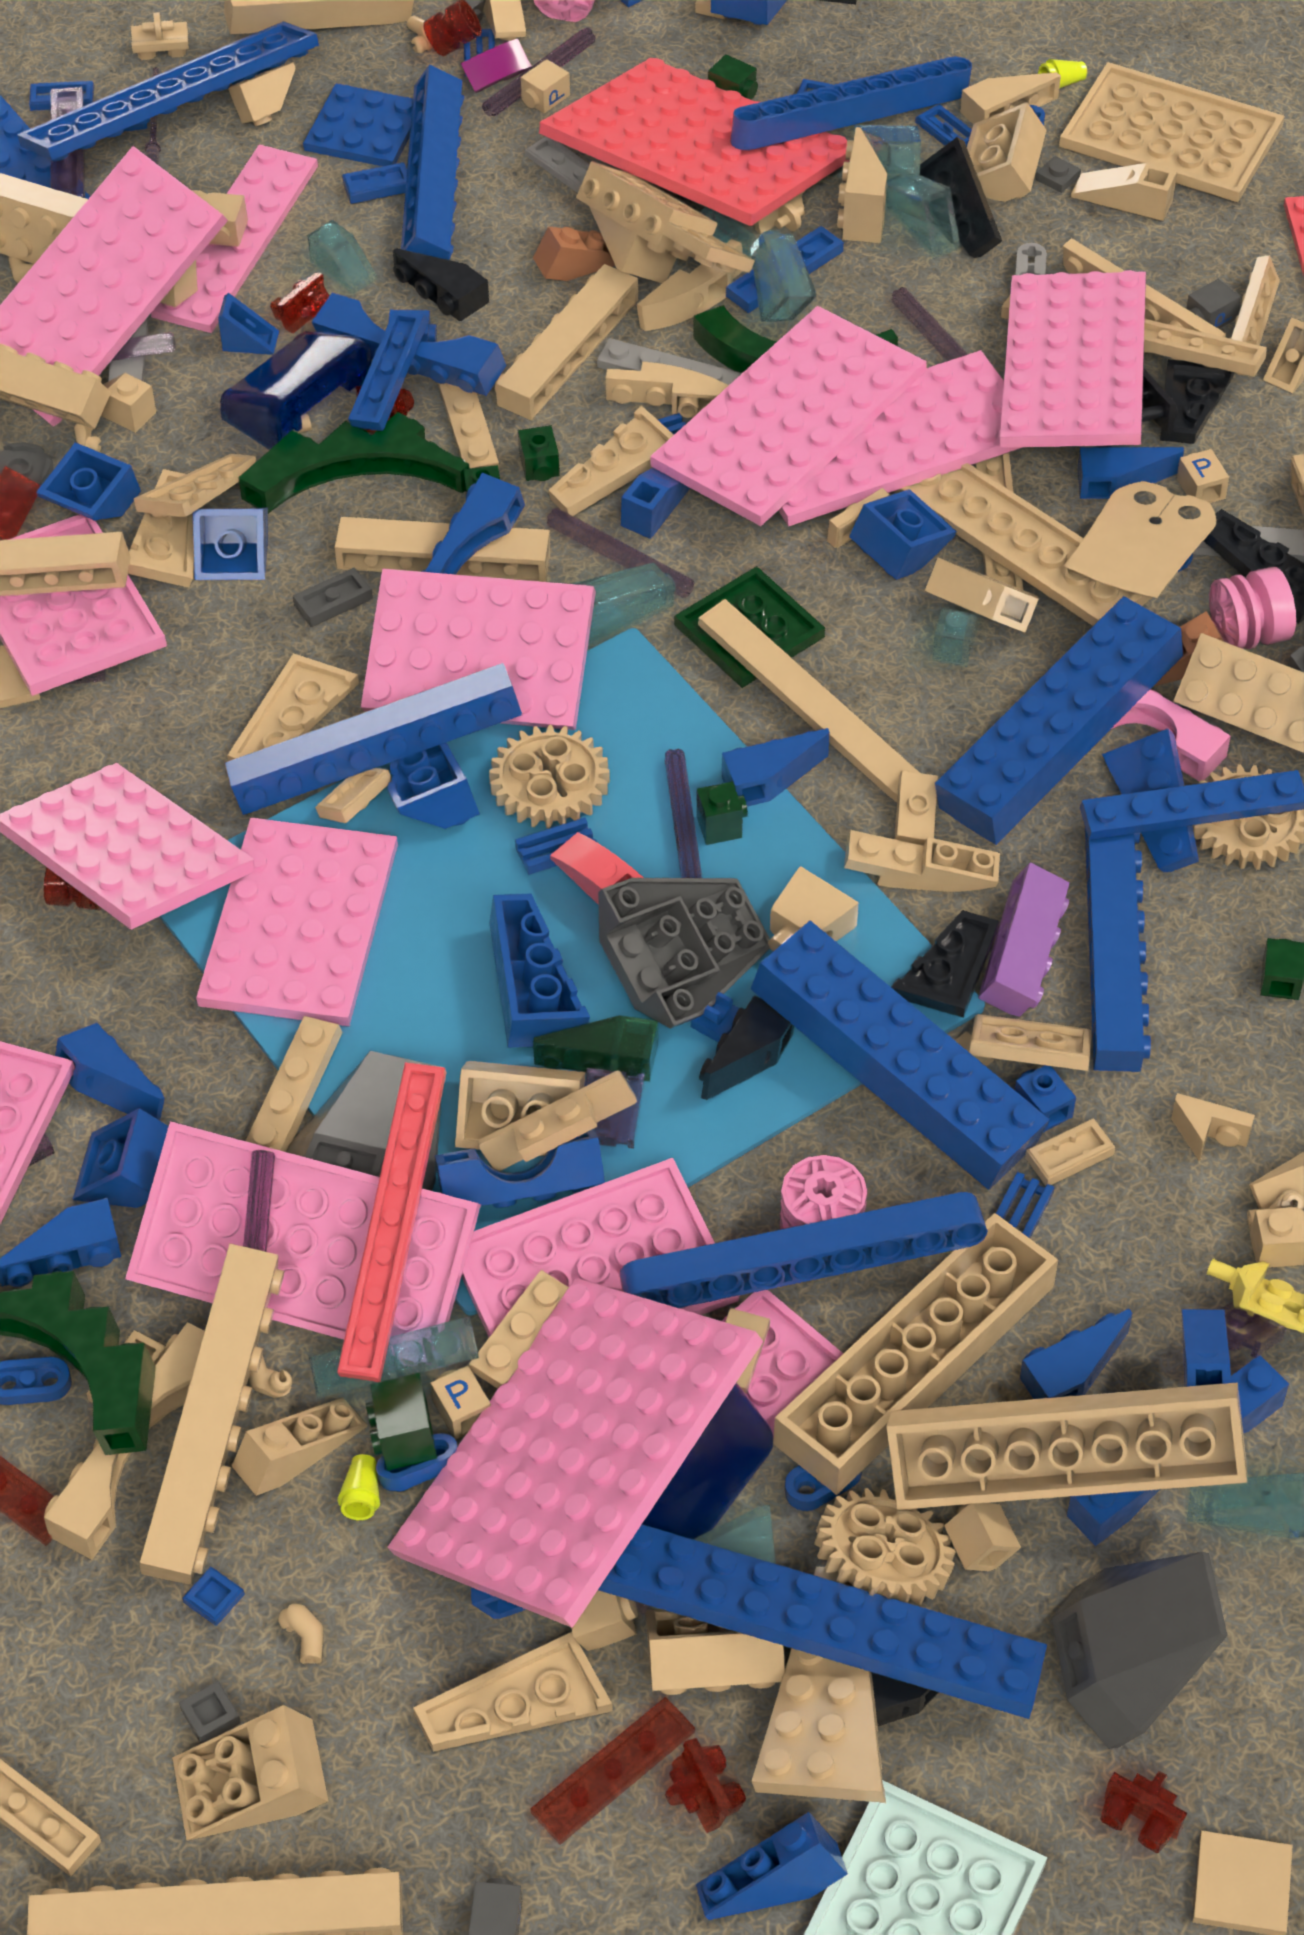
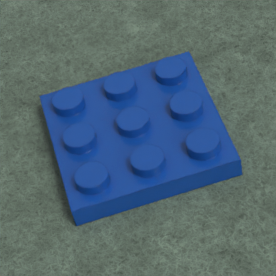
M336 83L303 142L304 151L378 166L396 164L410 138L413 98Z

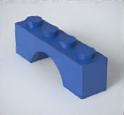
M594 1129L548 1151L544 1158L530 1169L515 1173L493 1169L479 1157L475 1149L434 1155L440 1193L481 1204V1206L492 1204L495 1208H504L516 1204L518 1199L529 1197L536 1201H543L556 1197L557 1192L572 1190L573 1193H578L605 1183L599 1138Z

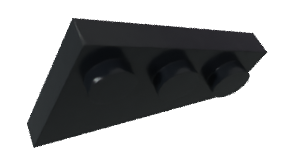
M1168 359L1165 392L1175 400L1178 415L1174 420L1173 433L1166 434L1161 428L1160 441L1194 444L1231 382L1234 372L1219 368H1208L1202 364L1189 361Z
M962 910L935 939V944L923 957L919 956L911 964V970L902 979L898 978L891 988L908 1002L964 1018L997 934L999 920Z

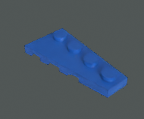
M1168 728L1102 754L1121 794L1184 786L1175 735ZM1192 825L1141 832L1158 868L1162 872H1172L1199 862Z

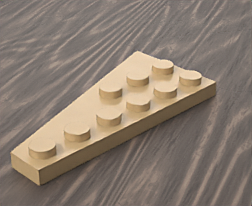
M816 1567L815 1576L836 1582L839 1575L838 1572H825V1567ZM849 1582L844 1583L845 1585L852 1586ZM791 1649L752 1778L755 1792L886 1803L881 1773L882 1761L877 1737L878 1725L873 1681L870 1671Z

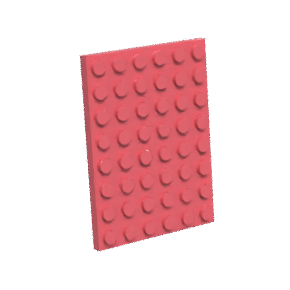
M658 58L647 59L540 122L539 134L748 226H752L842 167L844 161H850L846 160L847 139L841 135H833L828 132L753 150L735 148L730 143L734 110L759 102L745 98L737 91H725L715 87L716 84L713 81L700 79L691 75L687 70L674 68Z

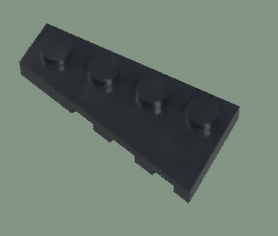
M956 137L908 173L910 178L921 188L920 191L926 199L930 200L939 216L950 226V230L973 258L982 257L1002 242L965 141Z
M1223 509L1215 513L1216 526L1203 541L1245 578L1251 571L1268 567L1279 568L1290 585L1296 609V622L1298 624L1304 620V563L1288 554L1290 550L1288 547L1279 542L1271 543L1262 539L1259 530Z

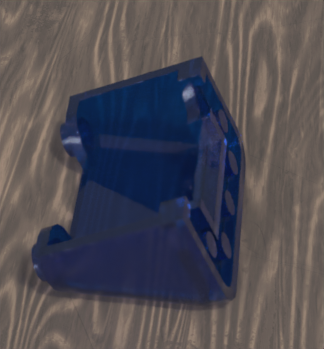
M305 331L297 335L293 341L222 394L220 399L222 420L270 450L290 431L295 430L299 432L303 429L301 416L339 386L349 392L354 388L360 391L372 363L369 344L356 336Z
M737 1382L643 1521V1525L704 1542L770 1454L773 1448L771 1428Z

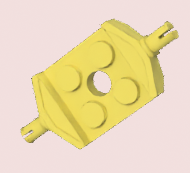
M1214 1258L1212 1259L1207 1275L1230 1283L1229 1289L1233 1292L1234 1308L1247 1312V1315L1252 1317L1255 1313L1286 1328L1304 1333V1294L1294 1291L1292 1285L1285 1281L1265 1279L1264 1277L1270 1263L1262 1261L1235 1269Z

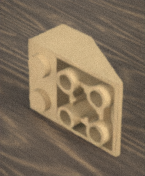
M856 127L854 141H847L846 160H850V162L844 161L842 181L845 183H840L838 203H841L844 209L839 208L837 228H843L842 240L881 243L885 222L887 172L862 129Z
M285 1705L172 1757L187 1841L297 1816L328 1802L313 1720Z

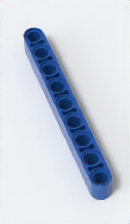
M948 57L739 107L733 112L730 143L737 149L753 150L961 99L962 90L969 87L972 63L963 57Z
M958 1192L634 1260L622 1267L619 1277L623 1292L672 1307L682 1308L972 1247L985 1239L988 1230L976 1196L968 1192Z

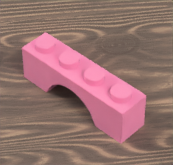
M1151 689L1113 727L1138 723L1149 725L1159 731L1168 728L1175 735L1181 771L1198 781L1205 780L1227 757L1230 735L1221 728L1211 725L1194 715L1190 710L1178 706L1163 697L1159 692Z

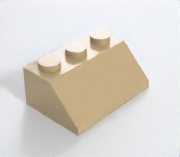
M1028 102L973 124L967 149L986 198L1006 202L1014 198H1022L1031 192L1047 130Z
M467 1061L461 1068L455 1147L480 1150L478 1145L480 1139L583 1088L585 1072Z
M645 1610L652 1691H661L667 1695H677L686 1692L688 1688L705 1687L708 1691L720 1692L730 1689L731 1685L749 1684L750 1687L762 1689L774 1686L775 1682H782L785 1672L783 1645L666 1610Z

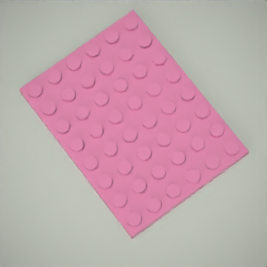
M576 1278L548 1319L543 1323L529 1350L520 1356L517 1370L507 1383L497 1389L489 1401L491 1406L482 1411L457 1447V1451L450 1456L447 1465L442 1468L387 1548L394 1555L405 1561L573 1628L762 1345L763 1340L756 1331Z

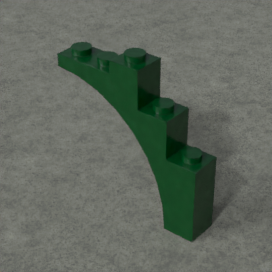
M397 412L387 421L383 431H376L373 435H370L362 428L351 426L349 422L344 421L320 444H317L312 438L305 437L292 430L238 478L241 499L256 508H268L269 514L286 500L309 488L336 479L359 475L392 474L417 477L440 483L463 493L465 491L464 469H470L469 463L461 457L454 456L434 442L427 441L425 439V427L417 420L410 419Z
M56 1271L49 1274L34 1275L31 1289H12L0 1292V1335L22 1338L49 1348L69 1361L88 1381L93 1401V1432L104 1454L112 1455L146 1451L156 1366L145 1343H124L119 1345L120 1329L109 1306L88 1307L84 1309L85 1294L74 1271Z

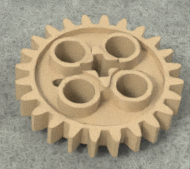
M552 725L548 726L545 733H541L539 728L534 726L533 735L530 736L521 730L519 731V741L507 738V748L498 747V757L491 759L492 769L489 770L491 794L496 796V805H505V815L507 816L517 812L518 823L523 822L527 817L531 818V827L534 828L539 821H545L546 828L549 829L553 821L558 820L560 825H562L570 817L574 821L580 819V812L591 816L593 814L592 805L601 806L602 795L608 794L610 769H608V758L603 757L602 747L594 748L592 737L582 741L580 730L572 736L568 735L567 726H564L559 733L554 732Z
M1240 764L1237 766L1236 773H1232L1227 767H1223L1221 777L1211 772L1208 782L1262 774H1258L1257 765H1253L1250 772H1245ZM1272 769L1266 770L1263 775L1272 774ZM1200 780V781H1199V784H1201V783H1208V782H1207V781H1204V780ZM1304 810L1192 825L1195 839H1201V850L1212 847L1211 858L1215 859L1220 855L1226 856L1225 865L1227 866L1234 859L1239 860L1240 869H1244L1247 862H1252L1256 870H1260L1261 861H1266L1269 866L1275 867L1277 857L1287 862L1289 853L1297 854L1300 843L1304 844Z
M868 1488L864 1489L861 1498L852 1490L849 1491L846 1500L837 1496L833 1506L828 1504L824 1514L821 1515L816 1529L818 1534L814 1545L820 1547L817 1555L818 1559L828 1560L824 1569L825 1572L839 1573L836 1582L842 1584L849 1582L852 1584V1587L869 1591L870 1596L879 1594L886 1596L887 1599H896L906 1603L911 1598L917 1605H922L925 1596L933 1600L938 1590L943 1591L955 1564L952 1560L956 1551L949 1547L951 1543L949 1535L941 1534L944 1523L930 1522L933 1515L932 1511L920 1513L917 1511L918 1508L897 1510L896 1498L895 1500L889 1499L885 1489L881 1490L879 1497H874Z

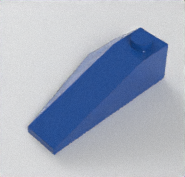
M447 743L390 763L392 781L388 783V792L399 814L444 829L464 824L470 818L480 815L467 778Z

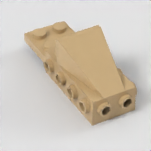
M591 161L576 198L589 205L614 264L619 271L663 283L668 279L676 259L679 258L687 261L690 256L697 262L709 267H713L715 262L717 267L732 274H735L736 269L750 273L755 260L714 237L713 233L717 227V222L635 175Z

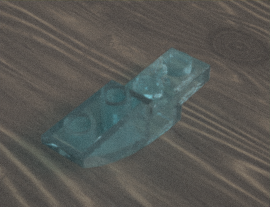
M470 1317L390 1337L381 1382L416 1373L421 1375L478 1359L479 1355ZM342 1349L309 1357L317 1398L371 1387L370 1384L378 1382L340 1377L337 1370Z

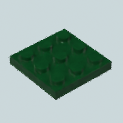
M757 566L674 616V625L741 688L758 678L698 625L699 617L724 599L791 658L825 637V627Z

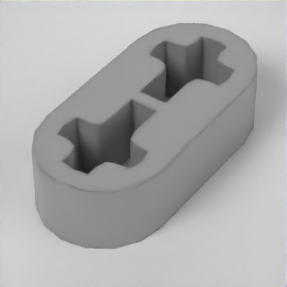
M1037 243L1021 245L1017 251L1015 275L1026 273L1045 275L1046 249ZM1028 256H1034V263H1028Z

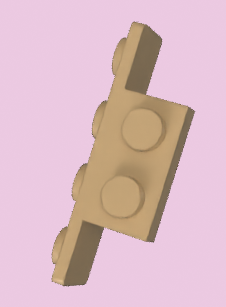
M615 1071L478 1141L479 1149L492 1168L501 1171L523 1159L525 1162H528L598 1127L597 1122L635 1104L637 1099L622 1073Z

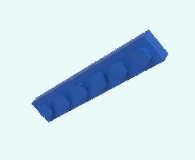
M1294 770L1082 800L1080 811L1088 838L1091 840L1304 810V786L1299 771Z

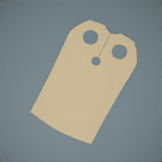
M1145 481L1126 485L1113 492L1096 521L1064 567L1115 588L1158 598L1181 566L1216 526L1215 512L1210 503L1191 495H1175L1164 486ZM1140 491L1151 492L1156 496V501L1148 505L1140 504L1134 500V495ZM1183 506H1193L1198 508L1201 514L1196 519H1185L1178 514V510ZM1151 517H1159L1162 519V523L1152 524L1149 519Z

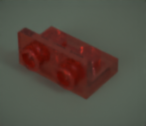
M7 466L0 473V540H8L17 536L37 498L36 492L41 487L38 483Z

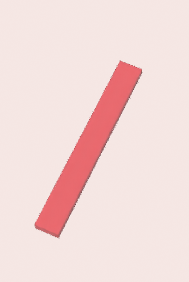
M405 1062L337 1370L340 1377L381 1382L447 1074L444 1067Z

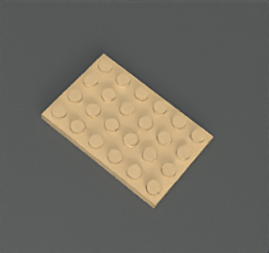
M1107 62L1061 134L1059 147L1123 167L1148 163L1176 170L1177 184L1239 202L1283 127L1285 116Z

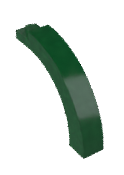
M724 305L694 315L693 338L714 359L736 372L743 373L777 342L743 326L727 311ZM892 329L876 334V336L898 347V336Z

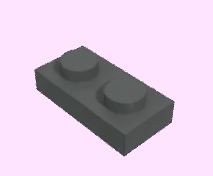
M355 567L293 595L294 606L310 627L373 599L371 587Z

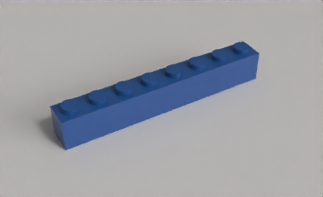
M429 64L414 85L401 249L449 260L454 248L451 245V236L455 229V223L452 220L457 202L454 200V193L458 185V179H455L460 162V159L457 157V150L461 143V137L458 135L463 119L460 115V108L464 101V95L461 94V79Z
M501 663L225 762L231 788L242 814L245 815L521 716L522 712L505 665Z
M1085 828L1093 1070L1141 1072L1143 1059L1150 1058L1151 1037L1150 1035H1144L1143 1027H1148L1149 1004L1142 1003V995H1147L1148 975L1147 972H1141L1140 964H1145L1146 941H1139V933H1144L1145 913L1143 910H1138L1137 904L1142 903L1143 880H1136V873H1141L1142 852L1135 850V843L1139 844L1140 833L1089 840Z

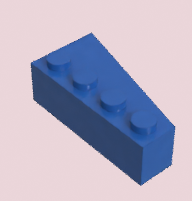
M532 894L493 895L489 925L508 1048L585 1044L590 1015L577 997L578 990L572 978L569 979L562 965L563 959L558 948H554L549 938V929Z

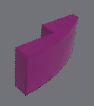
M518 38L491 48L461 63L475 93L502 80L506 81L532 68Z

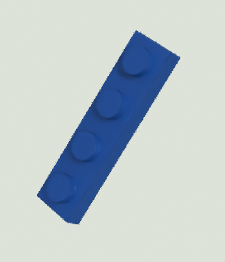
M820 226L751 270L750 273H746L726 286V297L747 313H750L841 254L844 242Z
M393 311L348 420L351 426L377 431L384 430L428 324L425 313Z

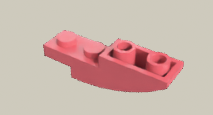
M578 832L550 855V859L598 905V892L601 889L630 878H644L617 855Z

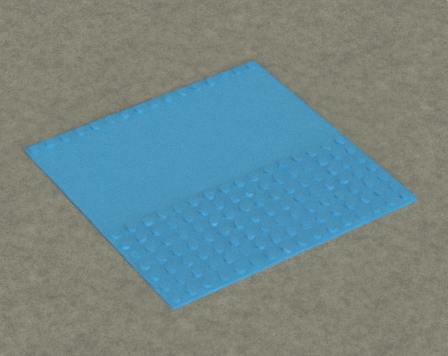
M630 628L587 651L576 730H568V735L572 736L580 730L582 741L592 737L594 748L602 747L603 757L608 758V769H610L608 794L602 795L601 806L592 805L593 814L591 816L580 812V819L586 818L588 829L591 828L593 832V839H596L600 845L617 855L644 878H737L770 939L774 936L770 930L772 906L801 866L859 902L857 926L836 942L890 987L898 978L902 979L911 970V964L919 956L923 957L932 947L931 943L864 872L844 868L846 852L787 789L769 802L747 806L748 816L743 818L742 838L710 845L705 844L696 817L697 789L724 783L722 779V753L747 746L638 629ZM499 723L446 742L467 778L480 815L470 818L464 824L444 829L401 815L390 797L388 786L373 798L366 808L360 810L347 823L319 818L315 807L345 779L266 819L397 836L398 842L350 1026L339 1025L343 1033L308 1107V1111L313 1117L370 1051L445 1068L447 1074L441 1097L438 1155L468 1150V1148L455 1147L461 1068L467 1061L585 1072L584 1087L615 1071H620L634 1092L637 1102L597 1122L598 1127L594 1128L599 1138L605 1182L673 1158L689 1188L862 1085L858 1079L794 1026L793 1036L776 1065L708 1100L701 1098L703 1081L699 1080L700 1071L707 1058L713 1060L715 1057L718 1042L691 1028V1021L670 1029L635 1010L599 942V905L558 866L528 875L515 848V839L546 830L545 821H539L534 828L531 827V818L527 817L523 822L518 823L517 812L509 816L505 815V805L497 806L496 796L491 794L489 770L492 769L491 759L498 757L497 748H507V738L519 741V731L521 730L528 736L533 735V726ZM538 727L541 733L547 731V728ZM554 728V732L559 733L561 731V729ZM387 763V764H384V765H382V766L376 767V768H381V769L389 770L390 775H391V777H392V774H391V771H390V763ZM571 817L566 819V823L574 821ZM558 820L553 821L551 828L560 825ZM246 831L228 839V841L241 850ZM550 852L545 853V854H542V855H539V856H536V857H533V858H530V859H535V858H538V857H541V856L550 854ZM231 883L159 916L203 974ZM532 894L549 929V938L554 948H558L563 959L562 965L569 979L572 978L578 990L577 997L590 1015L585 1044L508 1048L489 925L493 895ZM771 949L724 993V995L733 999V1005L746 1009L753 996L759 997L751 990V986L760 962L773 952ZM975 991L964 1018L909 1002L946 1034L971 1020L975 1015L981 1014L985 1007V1002L978 998L979 995ZM232 1011L274 1067L279 1070L302 1020ZM475 1149L479 1157L488 1166L492 1167L481 1150ZM538 1156L528 1162H525L523 1159L501 1171L507 1173L525 1171L538 1164L544 1156ZM436 1173V1182L432 1191L440 1193L438 1175ZM572 1190L557 1192L556 1197L543 1201L533 1200L532 1197L518 1199L516 1204L504 1208H495L492 1204L481 1206L474 1231L576 1193H573ZM461 1277L455 1301L465 1314L472 1316L477 1314V1311Z

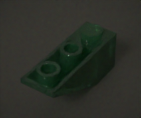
M619 1015L534 1037V1064L542 1065L549 1069L562 1068L582 1071L588 1075H609L615 1071H620L628 1081L642 1080L650 1082L658 1048V1021Z

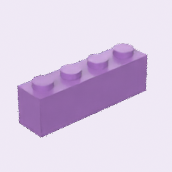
M1031 862L1013 880L978 996L980 1000L1008 1014L1019 1017L1029 1007L1034 1009L1038 1005L1044 993V988L1040 986L1042 978L1048 973L1053 960L1049 957L1050 950L1056 944L1061 933V928L1057 927L1058 922L1069 905V899L1065 897L1070 882Z

